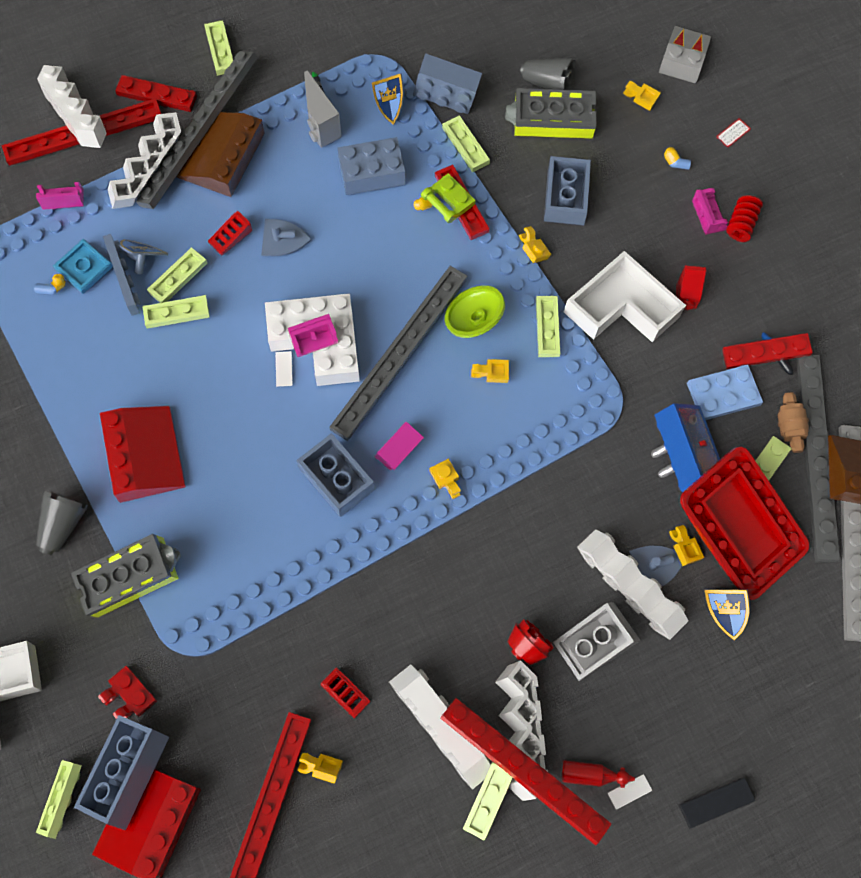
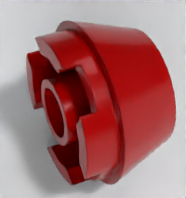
M525 619L519 624H515L508 639V644L513 649L511 651L518 660H524L529 665L549 657L548 653L554 648L552 643L539 632V629L529 620Z

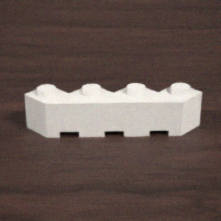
M44 65L37 80L46 99L52 104L57 114L63 119L81 146L101 148L107 133L100 116L93 115L88 100L81 99L75 83L68 82L63 67Z
M176 112L156 115L153 123L156 135L141 136L138 147L141 157L125 159L123 169L126 179L110 181L108 193L112 209L134 205L141 191L148 185L152 175L156 173L162 161L178 141L181 129Z
M594 530L577 547L585 561L592 568L596 566L603 574V579L615 591L619 590L626 597V602L638 614H644L651 621L649 625L656 632L671 639L689 621L684 613L685 608L679 602H672L665 598L660 590L662 588L660 583L654 578L649 579L642 575L637 567L638 562L631 555L626 556L618 552L614 545L615 540L609 533L606 532L604 534Z
M520 660L508 665L495 682L511 697V700L499 714V717L515 731L509 741L545 769L544 735H541L540 721L542 720L540 701L537 700L536 691L538 680L537 676ZM514 778L512 779L509 788L522 801L537 798Z
M409 665L390 680L389 683L400 699L410 708L421 726L430 734L442 753L451 761L462 779L473 790L485 780L491 766L489 762L492 760L440 719L450 705L442 695L438 697L427 683L429 678L422 669L417 671L412 665Z

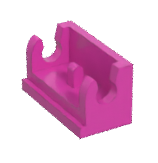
M74 182L76 187L44 189L43 185H37L39 193H36V199L43 210L84 206V189L80 182Z
M714 188L696 190L692 200L705 235L726 230V224L728 223L727 219H723L715 200Z
M329 314L288 328L289 337L297 357L338 343L337 333Z
M405 422L374 457L389 470H395L424 437L409 423Z

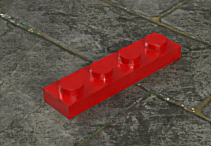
M121 75L115 90L117 96L144 102L156 98L158 105L188 112L192 111L197 98L195 91Z
M454 165L435 172L437 181L449 173L468 192ZM476 204L458 217L470 240L489 233V227Z
M808 333L727 346L722 349L726 369L810 356L813 353Z

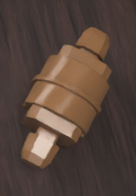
M793 392L785 393L783 396V406H780L778 413V427H780V433L784 441H791L790 447L792 452H803L804 439L807 438L809 432V419L807 418L806 409L803 408L802 403H797Z

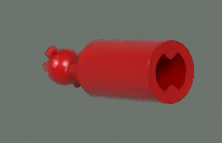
M563 761V783L601 787L617 781L621 788H625L626 784L635 781V777L629 775L625 768H620V771L615 773L602 764Z

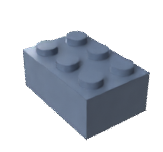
M425 53L413 96L421 100L431 101L439 106L454 109L459 113L468 114L482 73Z
M397 137L337 147L346 195L405 185V169Z
M550 156L544 222L584 225L588 208L591 160Z
M332 433L297 459L301 472L340 517L375 490L374 481Z

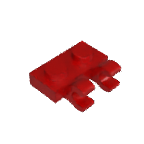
M127 665L108 680L112 687L106 689L98 696L106 706L119 695L127 703L113 713L116 719L118 715L128 718L133 713L139 717L157 702Z

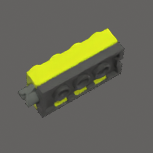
M517 88L515 102L506 107L505 119L515 125L514 136L593 138L596 128V111H594L596 91Z
M151 534L72 572L71 575L76 589L82 591L84 595L80 600L85 615L100 617L179 579L175 570L176 562L181 557L179 550L166 545L163 537Z

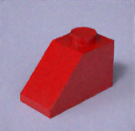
M684 266L676 284V297L686 305L685 310L696 309L701 300L706 267Z

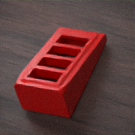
M236 211L208 240V243L223 256L253 231L251 223L239 211ZM225 234L230 237L229 240L224 236ZM219 239L225 243L224 246L218 242Z
M337 667L320 684L354 719L371 702ZM339 677L341 680L331 689L329 686ZM346 684L348 687L338 696L336 692ZM353 691L355 694L345 703L343 699ZM359 697L361 701L352 710L349 706Z

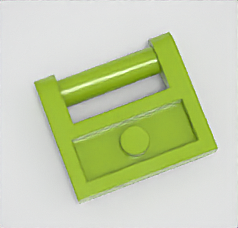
M449 173L431 187L425 188L421 193V197L424 200H428L444 216V220L447 223H452L475 205V199ZM437 193L453 210H449L435 194Z

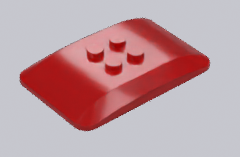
M744 447L733 448L681 494V506L700 537L737 589L748 590L750 600L759 598L808 552V539L750 452Z

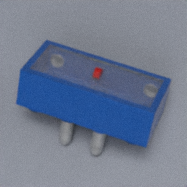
M674 403L654 415L664 444L651 452V456L658 458L668 452L671 464L658 472V476L665 478L675 472L678 486L683 493L720 460L700 405Z

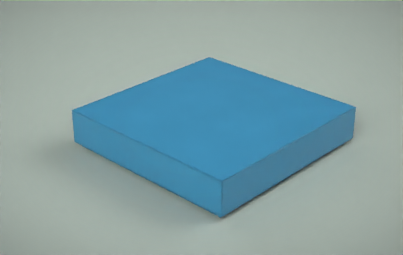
M82 239L56 262L53 267L84 294L113 268V265L86 240Z

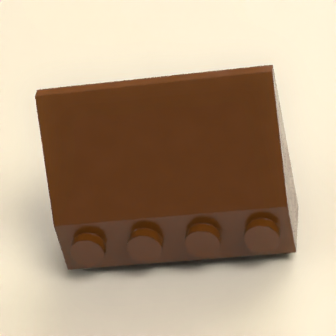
M220 112L176 177L232 197L265 134L262 119L245 113Z
M829 435L830 499L861 504V441Z

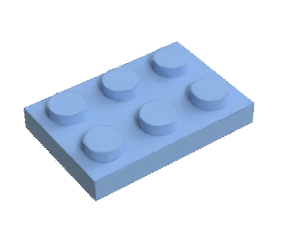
M748 365L691 379L687 382L694 404L700 405L705 420L761 406L763 403Z

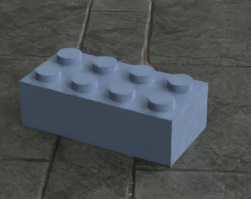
M118 715L74 808L108 825L126 830L169 737Z

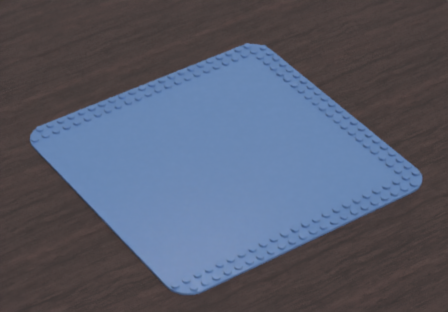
M364 54L318 75L325 95L339 113L341 138L322 148L317 142H313L309 135L310 127L307 122L309 116L305 81L238 112L262 119L265 134L232 197L175 177L154 209L140 207L136 202L133 206L112 209L108 186L110 181L126 179L122 167L82 186L84 189V206L45 210L39 206L0 225V327L114 551L116 552L142 538L155 534L163 537L166 545L174 547L180 552L181 557L175 565L179 579L139 598L158 637L168 648L179 654L199 657L223 649L602 436L615 425L621 414L623 396L616 378L583 330L563 312L566 305L538 264L532 263L522 248L524 246L523 242L478 176L470 170L426 100L413 96L415 84L403 67L391 58L382 55ZM402 73L403 86L407 94L403 99L400 116L395 125H393L383 116L376 104L372 82ZM397 137L405 169V185L346 195L337 147ZM450 165H454L468 192L475 199V204L489 227V233L470 240L458 218L452 223H447L444 220V216L434 206L423 211L414 208V201L421 197L422 191L437 182L435 172ZM436 193V197H437L449 210H453V209ZM236 211H239L251 223L253 231L221 256L208 243V240ZM265 219H277L292 223L302 229L311 239L306 245L293 253L283 256H261ZM108 234L112 235L114 241L118 240L119 244L120 241L125 239L146 244L168 253V255H146L143 274L135 273L136 261L129 258L125 250L122 249V252L119 253L120 258H125L128 270H125L126 275H130L135 287L131 288L132 292L137 293L141 303L137 305L140 313L131 316L127 308L114 268H111L84 294L65 278V287L56 294L35 293V284L51 283L53 281L52 277L55 274H59L53 265L82 239L86 240L110 262L111 259L103 236ZM227 234L224 235L228 240L230 239ZM220 239L218 240V242H219L222 246L225 245V243H224L223 241H221ZM192 247L207 260L208 264L169 301L206 295L210 318L147 329L144 321L143 306L160 303L148 293L147 289ZM449 266L467 275L466 282L455 297L463 291L476 286H491L501 292L505 300V311L499 322L491 330L476 337H457L448 330L445 324L446 308L351 438L346 441L330 430V425ZM350 294L360 381L317 386L313 352L301 357H297L294 349L271 352L268 343L265 302ZM536 296H557L560 357H538ZM291 351L292 386L276 387L275 352ZM487 359L509 360L508 383L487 382L486 376L471 378L472 364L486 365ZM170 406L186 487L120 503L113 493L100 413L119 408ZM407 422L424 438L395 470H389L374 456L397 430ZM331 433L374 481L375 487L372 493L341 517L301 472L297 464V459ZM448 458L459 476V480L455 482L461 490L459 492L461 496L455 499L451 498L446 487L438 488L429 472L430 467Z

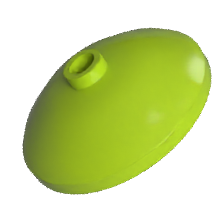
M476 286L463 291L452 300L445 312V324L448 330L453 335L462 338L476 337L488 332L503 316L505 311L504 297L498 289L491 286Z

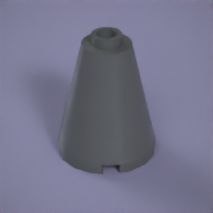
M571 57L527 60L525 64H522L520 74L523 76V80L543 89L572 90L573 85L570 84L576 76V60Z
M45 490L42 497L36 546L40 547L39 551L48 555H52L53 552L58 553L87 510L88 505Z

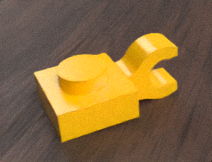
M632 81L628 82L623 92L627 97H635L633 102L649 111L661 94V92L646 84L640 87Z
M525 227L524 231L526 233L520 234L519 237L525 243L522 248L532 263L548 260L551 256L550 251L541 239L536 240L533 227Z
M487 359L486 365L472 364L471 378L486 376L487 382L508 383L509 360Z
M449 458L429 468V472L439 489L446 487L452 499L461 496L459 493L461 490L455 482L459 480V476Z
M684 525L678 526L675 530L669 532L671 538L677 542L673 547L682 566L704 558L696 538H689Z
M302 753L299 760L301 763L297 771L303 774L313 771L312 777L335 784L343 761L323 754L316 758L308 753Z

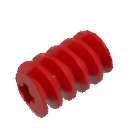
M750 195L738 198L726 228L727 234L732 239L739 242L750 240V235L753 233V228L758 220L763 202L759 198Z

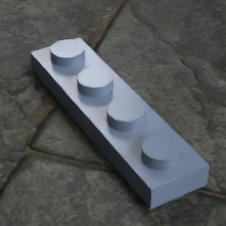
M111 234L105 235L103 239L131 316L139 314L137 305L141 303L137 293L132 292L131 288L135 286L131 276L126 275L125 270H128L125 258H120L119 253L122 252L119 241H114Z

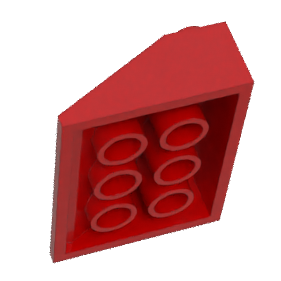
M170 406L119 408L100 413L113 493L120 503L186 487Z
M154 769L126 830L106 824L92 855L138 878H162L201 789Z

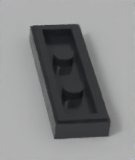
M742 778L683 803L679 807L689 829L752 803L755 799L746 779Z

